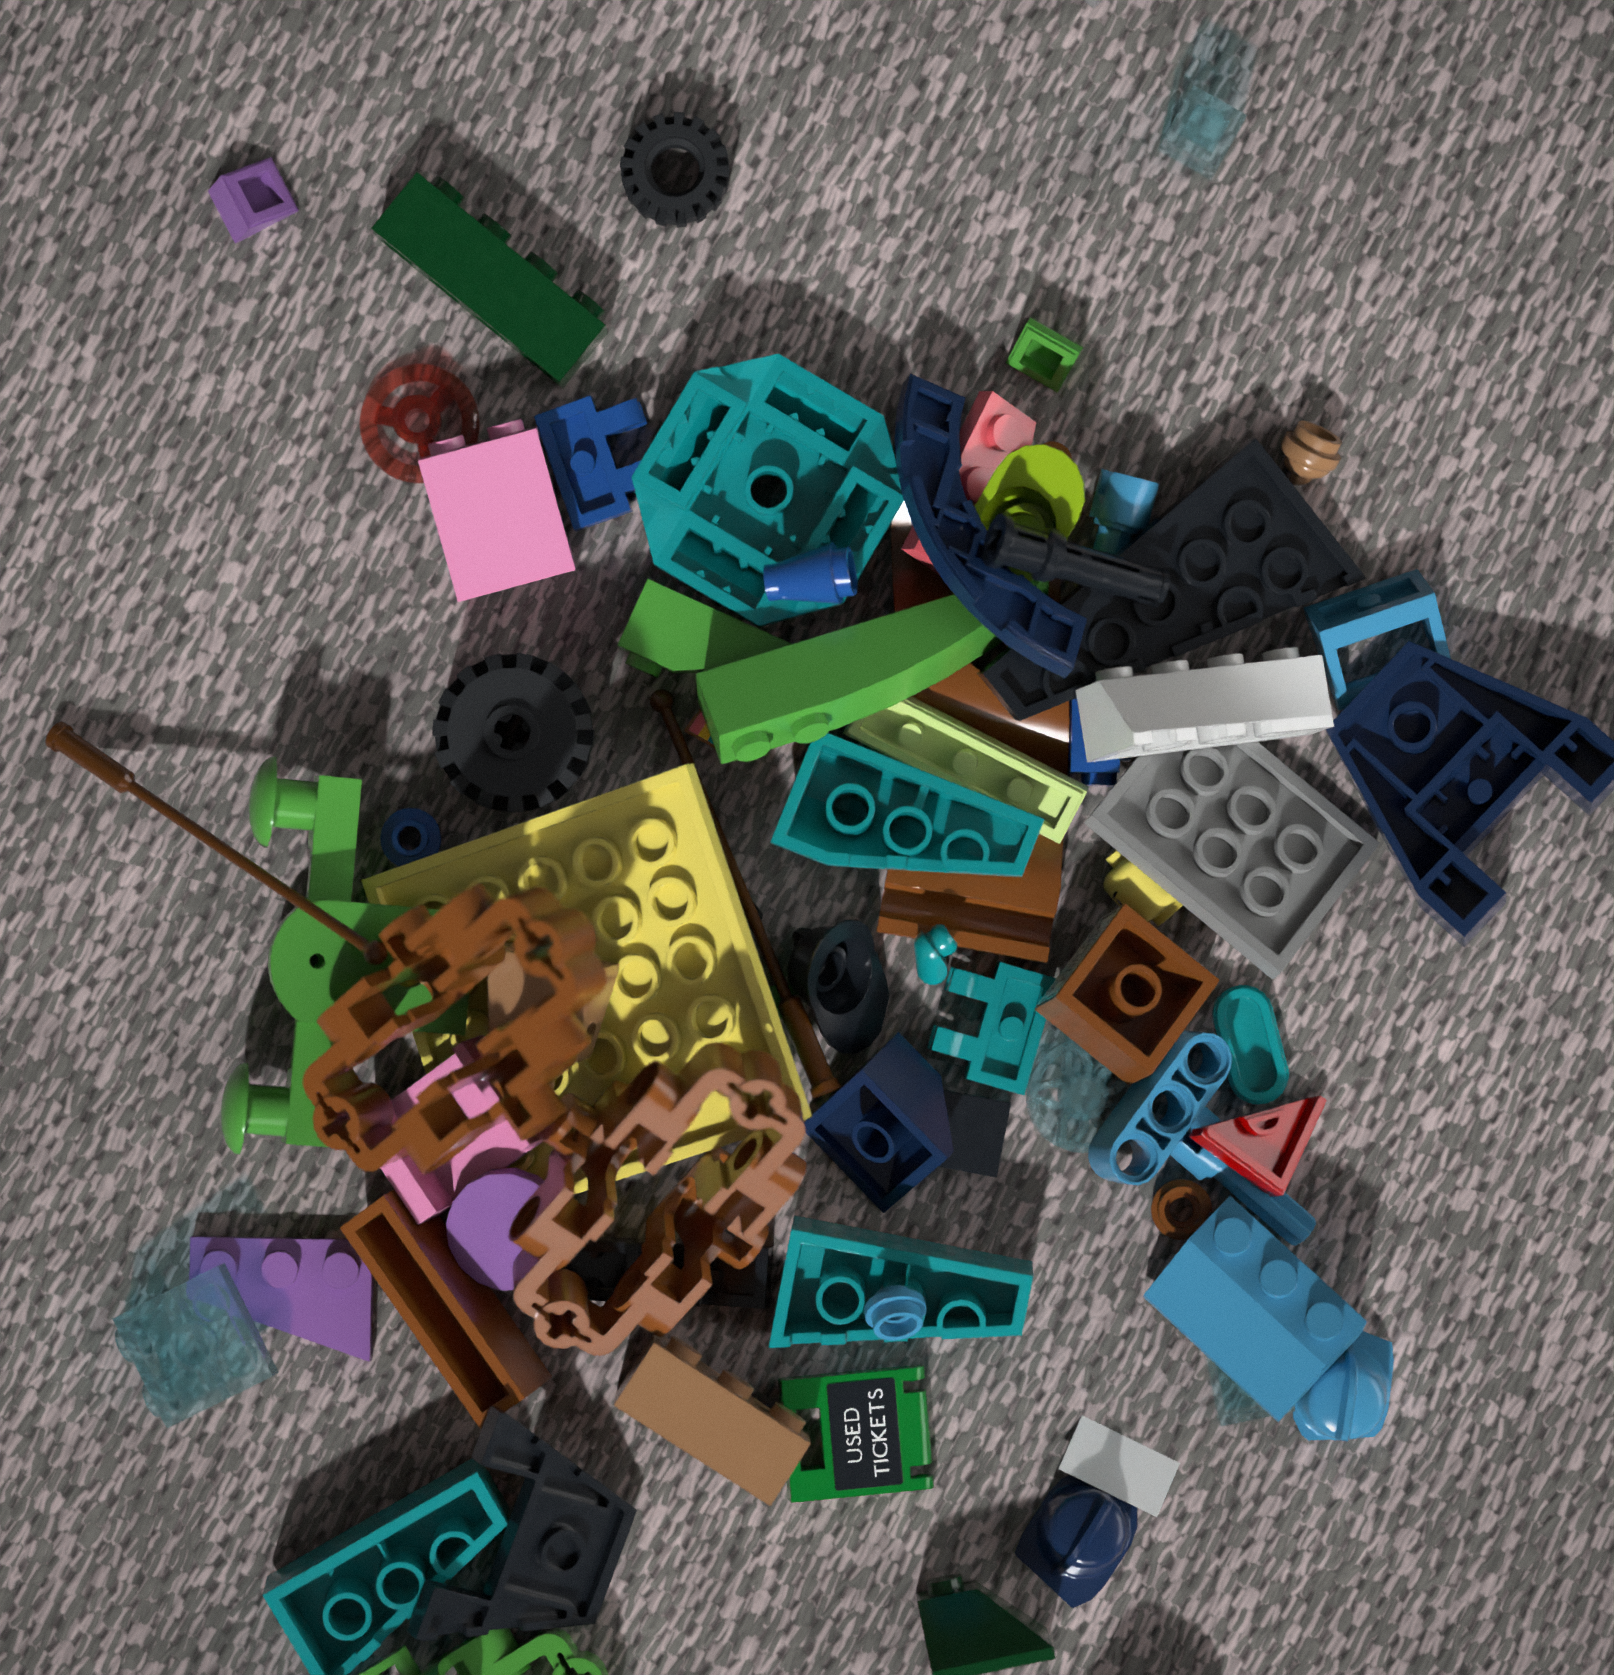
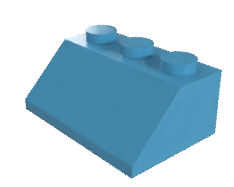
M1231 1196L1186 1241L1143 1295L1154 1308L1277 1422L1292 1409L1319 1378L1353 1344L1367 1324V1321Z

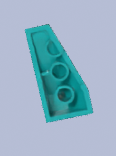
M827 733L821 739L810 743L770 843L827 866L1022 877L1045 819Z

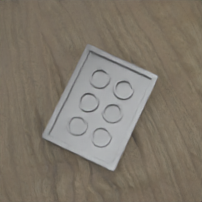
M1259 742L1137 756L1084 822L1085 825L1272 980L1284 970L1380 844Z

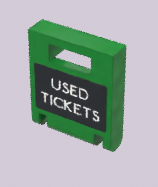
M924 1365L778 1378L781 1405L795 1414L796 1410L819 1408L824 1467L821 1465L801 1466L799 1461L786 1481L788 1500L791 1503L934 1488L933 1474L911 1475L910 1466L932 1464L926 1390L904 1391L903 1381L912 1382L925 1378Z

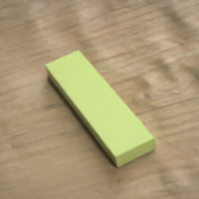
M912 696L894 706L847 724L843 734L892 759L1044 818L1045 820L1039 834L1059 844L1089 789V786Z

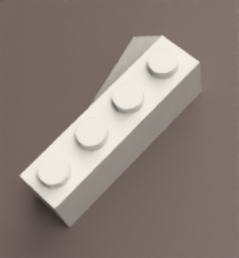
M1290 647L1262 653L1263 662L1245 664L1243 654H1230L1207 659L1208 668L1189 670L1188 660H1178L1151 666V675L1133 677L1132 667L1129 666L1098 671L1095 673L1097 682L1076 690L1087 763L1308 736L1334 727L1323 656L1299 657L1298 647Z

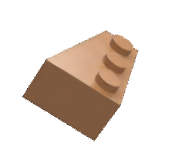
M652 1335L617 1389L614 1406L771 1506L811 1444L810 1436L802 1431L806 1421L777 1402L770 1409L751 1396L754 1388L750 1384L726 1369H723L721 1374L700 1361L703 1356L700 1352L677 1337L671 1336L668 1339L665 1336L657 1337Z

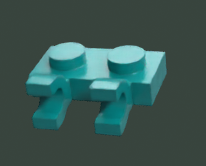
M998 961L992 978L950 967L943 990L984 1001L985 1005L975 1037L933 1025L927 1048L968 1060L964 1074L965 1079L1025 1095L1046 1018L1034 1009L1056 978Z

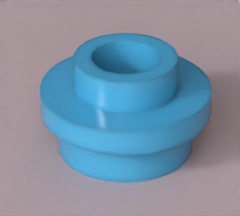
M891 1285L880 1289L864 1306L867 1324L874 1329L876 1336L885 1340H901L916 1334L922 1328V1318L926 1313L923 1295L902 1285Z

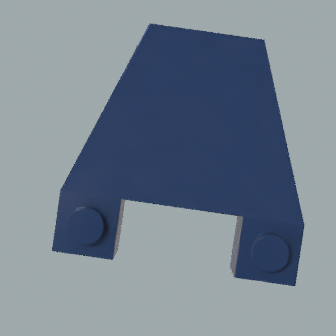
M1408 641L1333 720L1334 727L1326 729L1333 746L1419 907L1463 947L1506 904L1507 893L1467 856L1534 785L1545 776L1589 816L1614 790V741L1587 717L1411 641Z

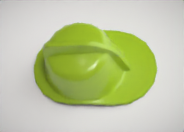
M1045 444L1026 445L1008 454L996 468L975 504V509L987 531L995 516L999 513L1011 515L1015 523L1040 531L1047 527L1058 529L1065 535L1067 540L1079 520L1085 502L1084 480L1077 464L1062 450ZM1007 566L1014 574L1019 576L1022 574L1028 581L1033 580L1030 572Z

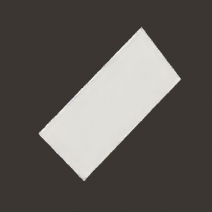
M1082 1415L1059 1466V1470L1157 1517L1180 1463Z

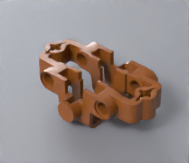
M478 884L459 894L433 916H431L424 905H419L402 914L386 926L378 937L395 961L386 969L363 977L317 1019V1023L333 1044L306 1069L303 1076L304 1090L315 1106L313 1125L318 1138L326 1146L334 1150H345L353 1163L364 1171H375L410 1155L421 1173L426 1175L454 1158L485 1131L505 1121H508L520 1140L524 1141L545 1129L567 1110L566 1106L550 1084L577 1061V1054L592 1041L575 1015L603 991L607 981L606 970L594 953L596 945L595 929L591 920L583 912L574 908H563L556 897L543 887H532L505 897L495 903L483 884ZM516 932L514 951L519 964L528 973L536 977H548L557 992L533 1005L516 1020L495 1028L476 1045L482 1055H485L484 1057L434 1080L415 1097L418 1103L392 1125L394 1111L393 1103L388 1093L381 1086L373 1082H362L353 1067L374 1056L392 1040L410 1034L413 1030L435 1021L505 960L506 951L503 944ZM406 980H415L423 984L429 990L432 1001L409 1009L406 1013L397 1016L382 994L386 989ZM484 1080L490 1082L499 1090L502 1099L484 1113L469 1119L452 1094L476 1081Z
M712 1042L701 1047L678 1074L661 1062L652 1061L638 1073L629 1085L618 1080L613 1081L593 1105H590L574 1093H568L561 1098L567 1110L540 1132L541 1140L554 1148L549 1156L548 1177L520 1208L512 1221L508 1234L509 1240L522 1248V1251L516 1256L512 1268L514 1301L520 1310L533 1318L536 1335L544 1344L553 1348L577 1346L586 1353L602 1356L615 1350L637 1325H640L657 1337H662L674 1328L711 1287L710 1264L716 1257H719L735 1269H742L754 1260L766 1241L769 1229L767 1223L796 1192L806 1172L805 1160L793 1153L805 1137V1123L799 1095L791 1087L783 1083L779 1063L772 1055L759 1050H749L740 1053L725 1043ZM714 1090H718L728 1097L732 1117L738 1124L748 1129H756V1131L749 1134L731 1154L720 1147L704 1152L648 1215L645 1242L641 1245L642 1254L621 1277L609 1300L603 1306H598L588 1299L584 1280L577 1273L561 1268L572 1260L589 1239L595 1242L614 1221L613 1208L617 1205L616 1176L627 1156L637 1147L639 1163L644 1166V1170L654 1176L673 1155V1145L693 1123L703 1102ZM579 1167L585 1173L588 1180L587 1203L585 1205L572 1198L575 1194L573 1174ZM726 1228L727 1230H729L730 1232H732L734 1235H736L735 1238H734L733 1236H731L730 1234H728L727 1232H725L724 1229ZM675 1231L680 1235L684 1243V1267L682 1269L671 1263L673 1260L672 1247L676 1243Z

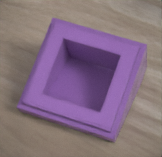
M271 157L221 175L208 190L235 243L298 212V208Z

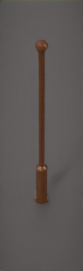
M658 689L652 693L650 705L653 710L661 713L682 765L692 764L694 760L672 711L674 704L673 695L666 689ZM694 763L741 906L781 998L778 1009L811 1085L809 1091L812 1098L825 1095L838 1089L841 1085L838 1078L833 1077L801 998L791 993Z
M61 721L49 730L45 739V744L54 752H61L119 793L129 791L361 950L367 963L380 965L386 960L388 950L381 941H368L138 784L132 771L73 732V728L70 725Z

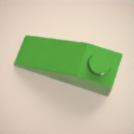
M647 579L617 646L619 649L629 653L625 664L658 678L662 668L674 674L700 673L788 646L791 643Z

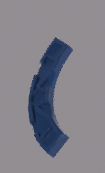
M910 373L903 382L897 406L895 426L896 466L902 496L911 523L926 554L943 581L984 627L1010 648L1035 664L1066 678L1074 668L1087 618L1065 608L1048 597L1022 574L1020 576L1014 574L1006 565L1002 564L998 569L985 566L982 553L987 530L973 502L967 500L959 473V469L962 467L960 424L965 397Z

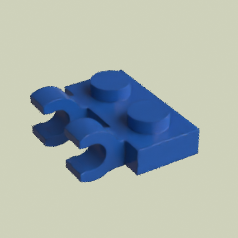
M590 395L534 416L569 518L576 532L633 512L627 494L635 492L631 477L641 460L618 469L607 437L623 434L648 425L641 403L637 398L598 412L594 399Z

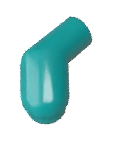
M944 924L934 925L926 934L921 931L914 940L917 974L928 985H937L945 980L948 969L945 957L956 952L958 943L948 932Z

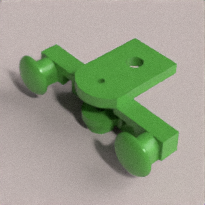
M276 756L267 758L255 774L249 797V821L255 840L262 847L267 848L270 842L272 827L309 831L307 849L311 850L306 898L368 941H381L378 937L380 932L399 916L415 907L351 902L362 779L323 775L314 776V781L277 778ZM295 907L281 922L270 945L268 970L273 989L279 1001L295 1019L291 1068H287L286 1086L249 1083L248 1063H242L233 1070L226 1083L221 1104L222 1132L227 1146L233 1153L240 1155L244 1134L281 1136V1141L290 1145L328 1147L318 1138L313 1125L315 1106L308 1098L303 1087V1076L306 1069L333 1046L317 1023V1019L363 977L384 970L391 965L394 958L389 951L386 960L382 964L371 965L365 961L361 950L298 907ZM427 909L431 916L439 911V909ZM313 954H316L318 960L316 965L312 967L310 965V958ZM420 982L409 987L397 984L382 992L397 1016L406 1013L409 1009L432 1001L429 990ZM469 991L435 1021L413 1031L465 1035Z

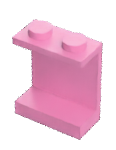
M522 418L488 427L489 439L466 445L463 434L429 443L428 447L431 455L421 457L418 460L458 602L576 570L570 542L568 543L541 446L538 427L534 426L525 429Z
M483 1034L459 1043L452 1049L455 1053L392 1099L394 1111L392 1125L418 1103L415 1097L434 1080L484 1057L485 1055H482L476 1045L485 1038V1035ZM484 1080L476 1081L452 1094L469 1119L484 1113L502 1099L499 1090L493 1084ZM505 1121L485 1131L454 1158L426 1175L421 1173L410 1155L382 1167L381 1170L419 1225L442 1215L450 1209L453 1200L470 1181L491 1169L507 1168L543 1141L541 1140L540 1132L521 1141L508 1121Z

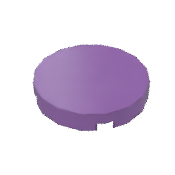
M517 1168L491 1169L470 1181L453 1200L446 1222L448 1247L459 1267L477 1283L500 1291L513 1290V1262L522 1251V1248L509 1240V1229L520 1208L544 1182L538 1175Z

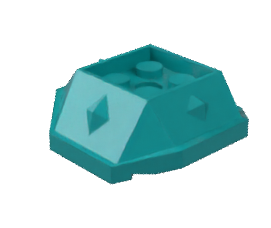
M781 354L694 371L631 477L654 565L757 627L767 626L843 605V603L794 600L769 601L764 586V565L778 563L833 542L836 548L847 546L851 548L858 580L904 502L896 459L884 415ZM763 477L778 478L787 489L783 502L772 508L758 505L751 495L754 484Z

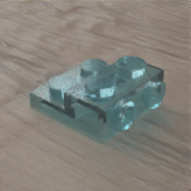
M225 1263L112 1319L117 1328L115 1331L116 1344L122 1356L128 1362H134L144 1382L142 1386L144 1401L155 1417H161L166 1429L279 1373Z

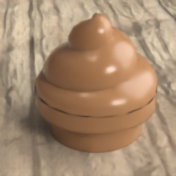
M1299 421L1294 431H1287L1281 442V449L1285 455L1284 465L1290 472V482L1295 486L1305 485L1312 481V479L1322 478L1330 471H1333L1341 459L1337 453L1342 444L1341 439L1329 430L1308 421Z

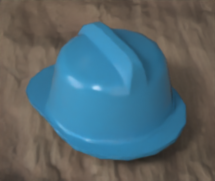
M1362 1331L1353 1344L1292 1407L1293 1419L1302 1436L1308 1441L1329 1439L1348 1441L1350 1439L1375 1437L1380 1432L1388 1413L1394 1364L1392 1342Z

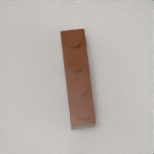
M393 1189L340 1227L345 1237L480 1429L484 1425L490 1406L499 1407L506 1412L552 1378L548 1369L491 1288L477 1283L459 1267L448 1247L446 1224L440 1215L418 1225L395 1189Z

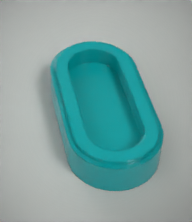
M1248 985L1229 987L1217 997L1212 1008V1023L1215 1034L1224 1039L1232 1055L1231 1069L1227 1075L1228 1084L1233 1093L1245 1102L1258 1105L1270 1103L1284 1092L1289 1079V1069L1272 1004L1269 998L1255 987Z

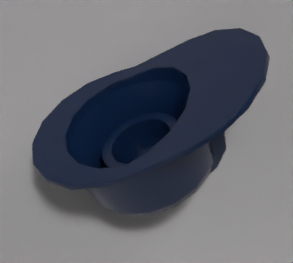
M1068 1475L1062 1478L1045 1497L1022 1533L1015 1556L1071 1608L1091 1601L1105 1586L1128 1551L1138 1528L1137 1507L1076 1477Z

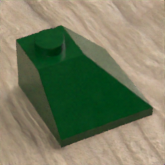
M962 1574L944 1575L926 1581L927 1591L916 1593L932 1675H981L1056 1659L1047 1627L977 1581L963 1583Z

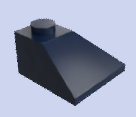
M899 1032L842 1084L812 1114V1117L804 1121L805 1133L883 1213L954 1152L941 1075Z

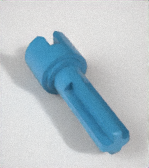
M1101 469L1089 516L1095 517L1093 523L1099 525L1093 549L1114 555L1133 539L1134 534L1138 535L1141 530L1145 529L1149 525L1159 483Z
M1205 1106L1191 1125L1190 1130L1192 1131V1129L1222 1120ZM1186 1132L1170 1155L1198 1180L1204 1178L1208 1180L1214 1177L1289 1244L1296 1246L1308 1238L1316 1225V1220L1286 1192L1283 1196L1270 1197L1189 1137L1190 1134Z

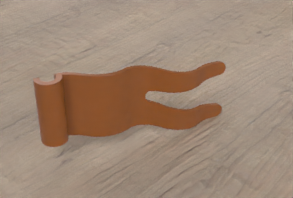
M1055 441L1044 443L1045 445L1062 450L1072 459L1070 451L1063 444ZM903 502L892 521L891 531L894 613L954 595L940 575L901 549L913 526L905 502ZM1055 578L1049 581L1048 597L1058 603L1061 601L1060 579ZM1002 642V651H1003L1004 649H1006V648L1008 647V645L1005 644L1004 642ZM973 663L967 664L949 677L912 696L1067 775L1069 701L1024 720H1014L977 673L981 669ZM1039 834L1022 877L887 869L876 932L915 939L921 931L926 934L934 925L944 924L948 932L958 943V947L1047 963L1051 931L1061 890L1064 837L1059 844Z

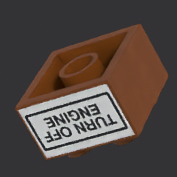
M1125 903L1100 919L1034 1010L1127 1085H1130L1150 1076L1155 1071L1220 980Z

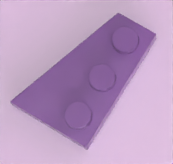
M190 1237L189 1298L369 1362L372 1360L374 1277L347 1238Z

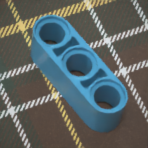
M1184 1030L1150 1076L1134 1082L1089 1145L1088 1159L1091 1168L1098 1176L1108 1181L1127 1185H1141L1151 1180L1157 1174L1226 1079L1231 1069V1051L1223 1038L1214 1033ZM1195 1044H1198L1203 1054V1060L1200 1068L1193 1074L1189 1069L1187 1059L1190 1049ZM1163 1092L1168 1102V1108L1165 1116L1157 1122L1153 1117L1152 1103L1155 1097ZM1125 1141H1128L1133 1151L1132 1160L1129 1166L1121 1171L1117 1165L1116 1154L1119 1147Z

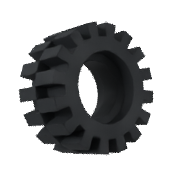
M674 112V117L664 118L663 113L653 116V122L646 125L643 121L636 127V134L632 139L628 137L624 145L625 152L620 160V170L626 196L631 205L633 204L637 208L640 215L645 219L651 218L657 225L666 227L667 224H673L677 228L687 227V223L693 221L699 223L707 218L706 215L710 211H716L721 204L724 193H727L730 168L726 147L720 141V135L713 127L709 129L705 126L704 120L694 116V119H689L682 112ZM672 148L688 151L695 157L699 165V175L696 182L688 190L680 193H670L662 190L654 182L651 173L652 165L657 156L663 151Z

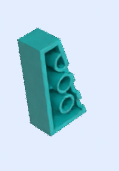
M794 1215L769 1348L791 1347V1344L808 1343L841 1345L846 1344L848 1341L868 1340L905 1342L911 1338L929 1337L961 1339L1022 1336L1034 1277L1033 1262ZM891 1285H902L921 1293L926 1304V1313L922 1318V1328L916 1334L901 1340H885L876 1336L874 1329L867 1324L864 1315V1306L867 1301L875 1296L880 1289Z
M472 1458L267 1576L262 1596L310 1675H348L361 1661L367 1660L381 1646L382 1641L406 1618L409 1619L413 1616L426 1579L441 1583L451 1579L508 1525L509 1506L486 1467L480 1465Z

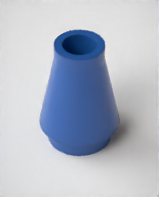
M832 542L781 562L766 564L763 568L764 586L769 601L794 600L842 604L844 597L857 594V572L854 556L849 546L836 548Z

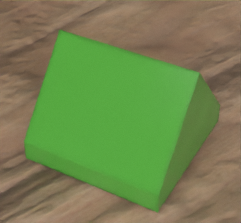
M1031 317L1010 353L1006 364L1058 393L1084 347Z

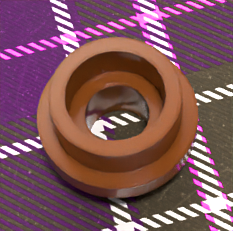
M1175 1179L1163 1184L1156 1191L1151 1202V1216L1155 1226L1164 1235L1176 1240H1188L1212 1215V1204L1207 1192L1197 1183L1187 1179ZM1177 1198H1186L1192 1204V1213L1186 1220L1177 1221L1170 1214V1205Z

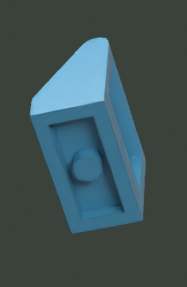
M1418 569L1303 608L1318 655L1323 656L1325 675L1338 711L1345 709L1378 674L1375 673L1345 683L1336 650L1338 648L1421 620L1431 650L1451 659L1435 592Z

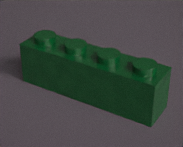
M416 172L371 227L376 238L561 388H564L608 334L606 325L600 321L606 312L579 289L570 296L558 287L553 281L559 274L538 255L530 251L523 258L510 248L506 243L512 236L490 216L483 213L476 220L463 210L459 205L465 199L464 196L443 178L436 175L430 183Z

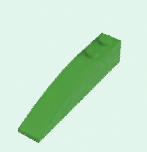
M1035 580L1030 581L1048 596L1049 581L1045 583ZM954 594L697 673L698 704L721 765L735 760L741 762L753 761L767 754L770 749L793 742L805 744L817 741L831 730L838 729L894 706L949 677L1003 641L984 627Z

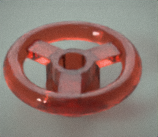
M408 364L393 369L382 376L366 395L359 419L362 443L376 466L389 476L400 481L424 484L420 466L401 462L386 450L379 437L377 425L394 428L397 435L403 441L417 446L420 457L431 455L428 444L435 442L434 438L441 429V414L453 400L456 401L461 413L462 428L460 435L463 434L466 445L476 443L480 430L479 411L476 401L466 384L450 371L431 364ZM418 381L440 386L430 398L423 395H409L401 399L395 408L382 406L387 396L404 384ZM423 412L429 416V425L422 432H413L408 428L409 418L414 413Z

